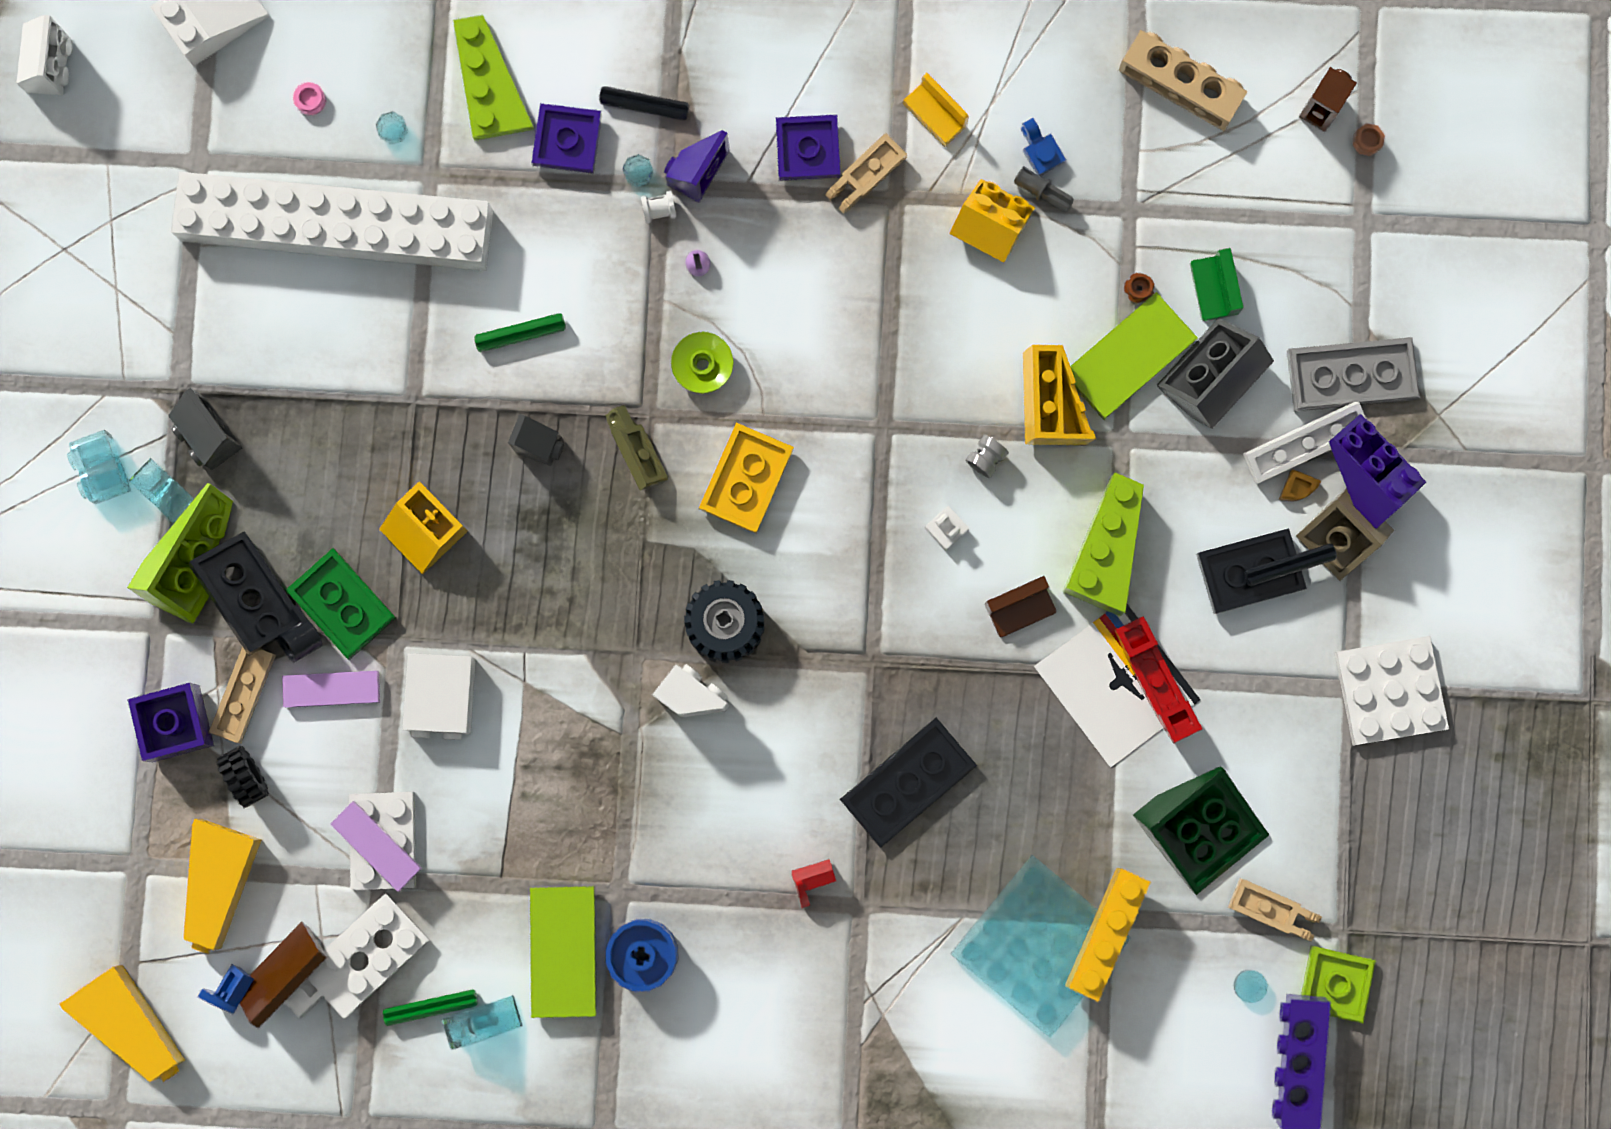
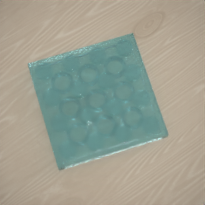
M1031 855L950 954L1051 1038L1085 996L1067 988L1065 983L1098 909L1036 857ZM1129 935L1127 936L1122 949L1131 940V937Z

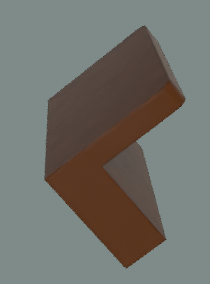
M1045 576L985 602L984 605L999 637L1007 636L1056 613V608L1047 591L1049 585Z

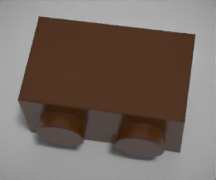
M1330 67L1298 117L1325 132L1340 112L1357 82L1352 80L1351 75L1342 69L1335 70Z

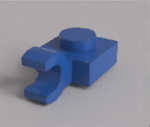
M1034 118L1022 123L1023 126L1020 129L1030 144L1024 148L1023 152L1038 176H1042L1065 163L1066 158L1052 134L1042 137L1039 126Z

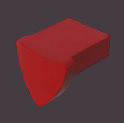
M830 859L798 868L791 872L801 908L811 906L806 891L836 882Z

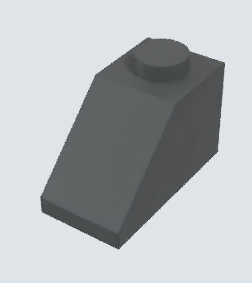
M519 414L508 442L516 454L551 466L553 459H559L564 447L559 432L522 414Z

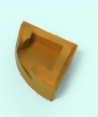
M1291 469L1279 499L1283 501L1302 500L1318 488L1321 480Z

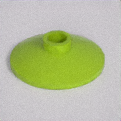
M695 332L687 335L679 341L672 353L671 368L675 379L683 388L694 393L705 394L718 390L728 381L733 371L734 362L730 347L721 337L710 332ZM700 360H706L709 366L705 370H700L697 367V363Z

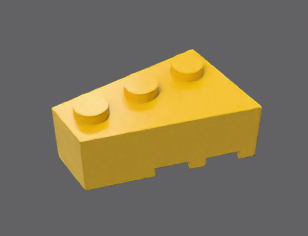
M1031 345L1023 352L1025 445H1087L1094 441L1096 437L1087 421L1086 409L1077 393L1076 381L1063 345Z

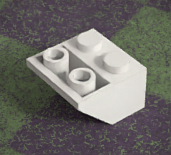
M43 15L23 23L17 84L26 93L63 95L64 85H67L69 82V71L66 64L67 56H70L72 53V40L50 15Z
M675 664L653 693L657 700L681 718L726 712L729 708L728 703L725 701L728 696L712 683L708 688L700 683L701 675L687 664L683 668Z

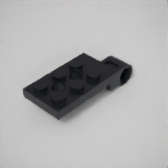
M245 531L189 561V567L248 656L277 641L286 656L295 663L323 646L316 628L308 621L298 604L294 606ZM229 567H237L242 571L243 577L240 580L232 581L226 577L225 570ZM246 593H254L259 597L260 603L257 606L249 607L243 603L242 596Z

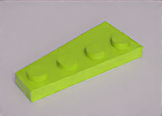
M478 15L453 20L474 141L535 130L484 16Z

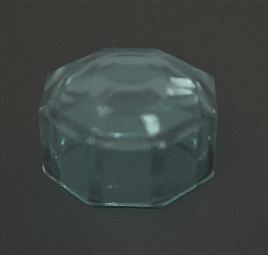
M395 112L382 114L376 123L378 136L390 145L402 142L408 133L405 119Z
M639 154L627 158L622 168L627 183L636 187L649 184L654 174L650 160Z

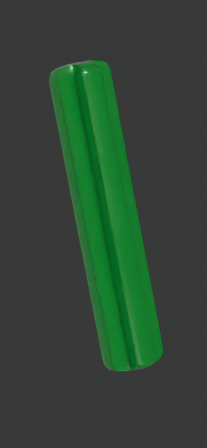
M557 313L476 334L474 341L478 352H484L564 331L566 324L563 315Z
M472 989L386 1008L383 1010V1020L386 1026L472 1008L478 1005L477 993Z

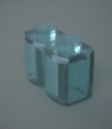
M102 430L69 443L71 452L67 453L68 461L73 470L78 469L80 481L77 482V486L84 499L88 498L90 502L98 504L131 491L116 444L109 432Z

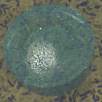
M1254 970L1240 972L1233 984L1235 994L1241 1000L1249 1003L1260 1001L1267 993L1268 986L1265 977Z

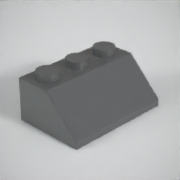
M1218 318L1162 378L1157 386L1191 418L1213 429L1274 362V359L1259 337Z

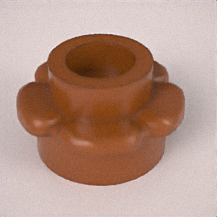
M1135 273L1125 282L1124 292L1129 295L1128 299L1134 303L1145 302L1154 294L1153 288L1155 285L1149 276ZM1141 286L1142 290L1138 291L1136 287Z

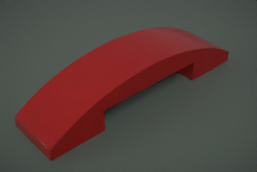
M1144 616L1116 629V635L1131 669L1173 744L1201 731L1202 727L1188 701H1185L1157 647L1158 642Z

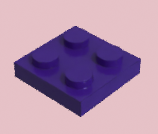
M540 103L532 165L594 174L602 112L599 110Z
M837 115L776 118L779 181L840 178Z

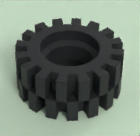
M240 745L216 759L219 772L223 775V781L226 782L228 790L233 793L234 799L238 801L240 806L247 808L268 796L269 791L264 782L265 779L260 774L259 767L255 765L254 759L250 757L249 752L243 746L241 747Z

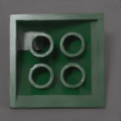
M1221 766L1156 795L1133 814L1149 839L1195 895L1199 894L1269 836L1260 820Z

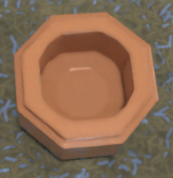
M1366 123L1354 133L1352 145L1359 154L1372 156L1383 147L1385 134L1378 125Z

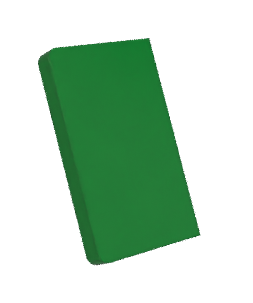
M1231 248L1218 250L1216 255L1212 257L1192 260L1190 268L1202 321L1238 315L1244 306Z

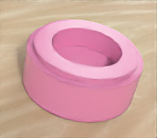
M306 82L296 88L293 94V101L298 110L303 114L315 115L325 107L326 96L317 84Z

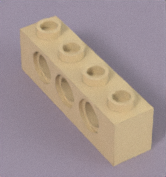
M1140 30L1124 56L1118 71L1225 131L1248 91L1243 89L1242 84L1232 78L1226 79L1217 74L1211 65L1198 63L1189 58V54L1178 47L1172 48L1163 43L1162 38L1152 32L1146 33ZM1153 58L1161 59L1165 66L1157 68L1151 64L1150 60ZM1177 74H1187L1191 82L1182 83L1177 78ZM1204 89H1213L1217 93L1218 98H1208L1204 93Z

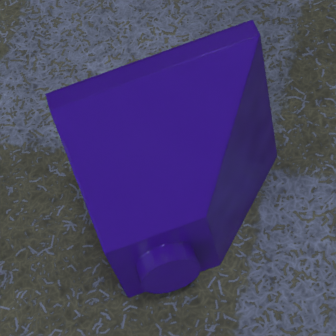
M721 130L681 150L677 158L672 157L664 170V173L667 174L665 176L667 185L699 203L730 152L728 133Z

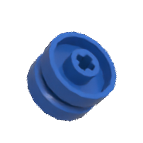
M636 919L620 926L610 937L606 948V966L611 977L621 987L634 992L650 991L661 986L674 973L679 960L678 944L673 933L664 924L652 919ZM641 948H645V953L649 954L648 959L644 961L640 960L637 956V952Z

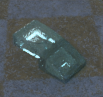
M152 458L129 479L173 524L194 500Z

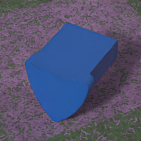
M231 964L215 992L202 988L197 997L230 1014H234L254 979L242 968Z

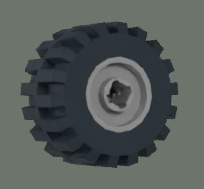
M720 580L713 581L714 584L710 586L705 584L701 587L702 590L700 592H695L691 597L692 601L690 604H687L685 609L686 616H684L686 632L692 646L702 656H706L714 662L716 660L722 661V663H729L731 660H736L737 662L742 660L743 656H749L753 652L754 647L758 646L761 641V636L764 633L763 609L761 603L757 600V596L753 591L750 592L747 586L741 583L737 585L732 580H727L726 583H721Z

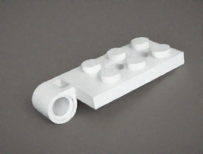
M385 893L323 950L327 956L326 959L284 1003L300 1019L324 997L346 1019L428 943L429 939ZM381 930H387L393 936L392 944L384 949L378 948L374 942L375 935ZM358 952L365 953L369 959L368 966L362 971H355L350 965L351 957Z

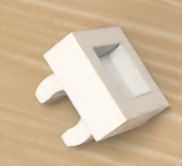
M949 506L925 526V529L945 551L970 529Z

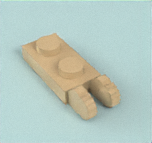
M885 133L841 174V178L827 191L826 196L830 200L836 198L848 184L854 192L839 207L843 213L848 212L860 198L863 199L901 164L907 158V153Z
M1242 878L1239 879L1227 907L1286 934L1291 933L1311 942L1314 935L1306 929L1293 926L1295 918L1298 914L1313 923H1320L1322 916L1300 907L1301 904Z

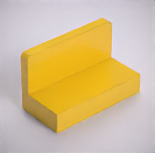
M928 73L922 76L921 84L903 100V105L944 147L968 125L969 115Z

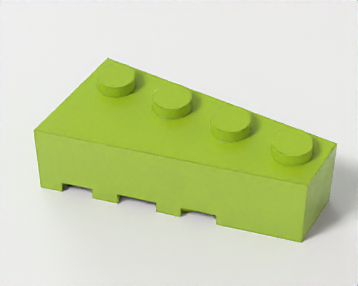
M1114 473L1111 476L1065 584L1063 593L1120 617L1125 614L1144 484L1118 473Z

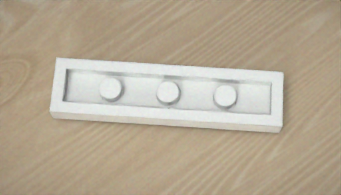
M1353 402L1244 453L1243 455L1254 482L1261 483L1331 450L1329 441L1359 414L1365 417L1360 403Z

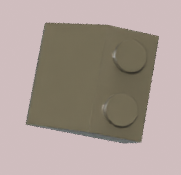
M1346 488L1314 517L1296 537L1309 550L1330 543L1333 544L1337 552V559L1324 563V565L1341 581L1382 546L1394 529L1386 521L1375 529L1354 507Z

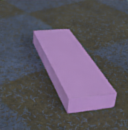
M379 671L282 676L284 708L380 703Z
M352 801L330 824L397 892H400L422 869L355 801Z

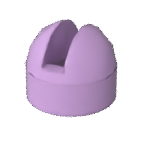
M701 250L690 252L685 260L688 272L693 276L705 275L710 269L709 256ZM696 255L700 256L702 264L700 269H696L694 259Z

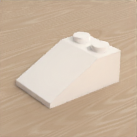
M159 0L150 6L193 67L269 17V14L259 0Z

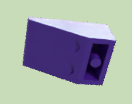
M1359 414L1329 441L1354 507L1375 529L1394 514L1426 483L1418 470L1411 466L1398 453L1396 447L1390 444L1362 414Z

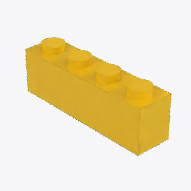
M1116 868L1065 983L1067 988L1099 1002L1151 881L1122 868Z

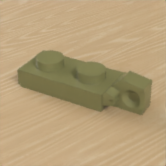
M625 405L615 407L605 416L613 438L639 490L651 488L667 481L668 476L642 424L637 425L631 419Z

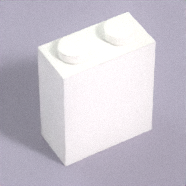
M408 653L402 730L411 731V737L430 738L432 732L443 733V739L462 740V734H471L476 659L469 656Z

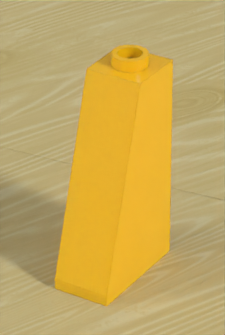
M194 819L192 823L183 940L192 942V949L209 954L211 950L222 949L261 839L204 819Z
M123 965L111 967L59 1004L67 1014L149 1082L157 1079L165 1082L180 1071L177 1066L185 1061L184 1057Z

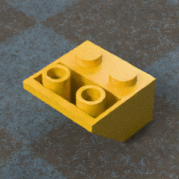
M980 179L964 202L949 234L1004 263L1035 207L1028 204L1024 198L1013 196L1002 190L996 183Z
M420 481L395 504L379 528L422 574L468 532Z

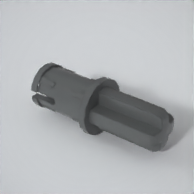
M1025 166L1022 167L1014 180L1015 185L1024 188L1036 196L1037 201L1043 199L1063 212H1067L1074 201L1072 196L1052 185L1051 179L1048 178L1046 180Z

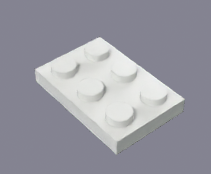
M415 792L349 794V804L355 801L416 862ZM350 845V890L394 889ZM416 876L404 888H416Z

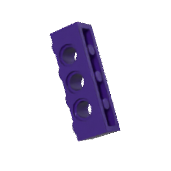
M1286 994V1002H1281L1279 1019L1280 1022H1284L1283 1035L1279 1034L1277 1038V1054H1282L1281 1067H1276L1274 1074V1084L1276 1087H1279L1278 1099H1273L1272 1119H1276L1280 1129H1321L1331 1004L1326 997ZM1300 1023L1310 1024V1032L1307 1036L1301 1038L1295 1036V1028ZM1297 1056H1307L1308 1062L1303 1069H1293L1292 1062ZM1294 1089H1305V1096L1301 1101L1293 1102L1290 1100V1093Z

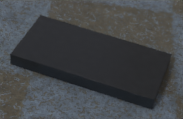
M936 717L840 798V801L877 845L882 848L971 772L977 764Z

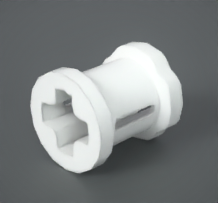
M667 191L666 195L651 198L641 196L646 223H651V219L670 216L672 219L676 218L672 191Z

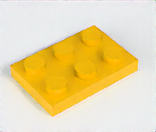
M736 423L700 503L699 510L757 534L794 447Z

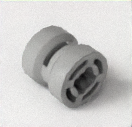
M983 435L978 442V452H971L965 461L981 475L991 478L996 471L995 464L1003 461L1009 452L995 439Z

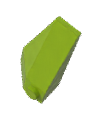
M207 483L143 560L127 588L148 603L189 623H194L209 595L189 567V561L219 545L220 539L225 536L233 500L212 484Z

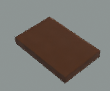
M302 921L250 974L254 980L242 998L240 1005L249 1023L257 1029L269 1019L327 957L311 929Z

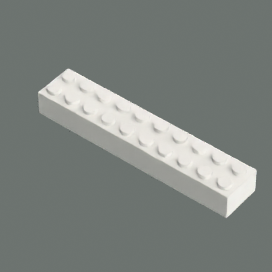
M179 172L171 233L181 242L486 271L493 209L488 201Z

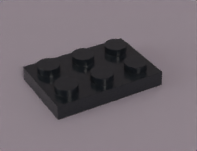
M1289 528L1196 554L1213 614L1307 589L1302 571L1255 586H1249L1245 579L1244 572L1247 569L1296 554Z

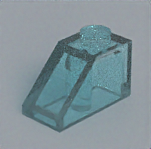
M514 995L442 1018L451 1050L471 1045L523 1026Z

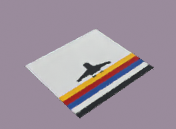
M1128 604L1126 605L1125 614L1121 617L1107 611L1034 666L1110 768L1163 729L1131 669L1115 632L1116 629L1138 619ZM1157 645L1185 701H1188L1192 707L1200 701V698L1161 647Z

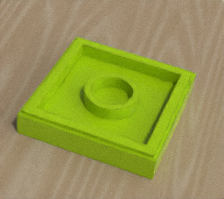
M1310 946L1301 995L1326 997L1331 1002L1330 1016L1363 1024L1376 960Z

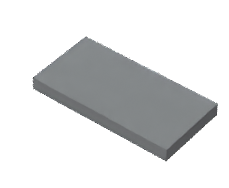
M1412 337L1287 350L1294 412L1340 408L1353 402H1359L1360 405H1371L1420 399Z

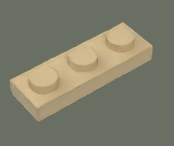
M242 647L209 733L239 744L242 743L275 659V654L260 649L248 656Z

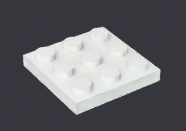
M1430 636L1335 652L1353 746L1449 729Z

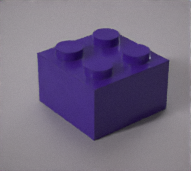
M189 682L127 699L142 761L153 763L214 746L212 734L209 733L210 726L200 685Z

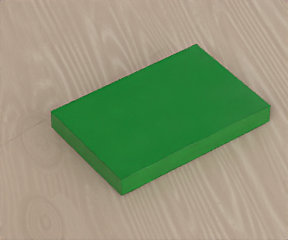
M334 548L327 552L286 589L290 596L348 660L352 659L396 619V616Z

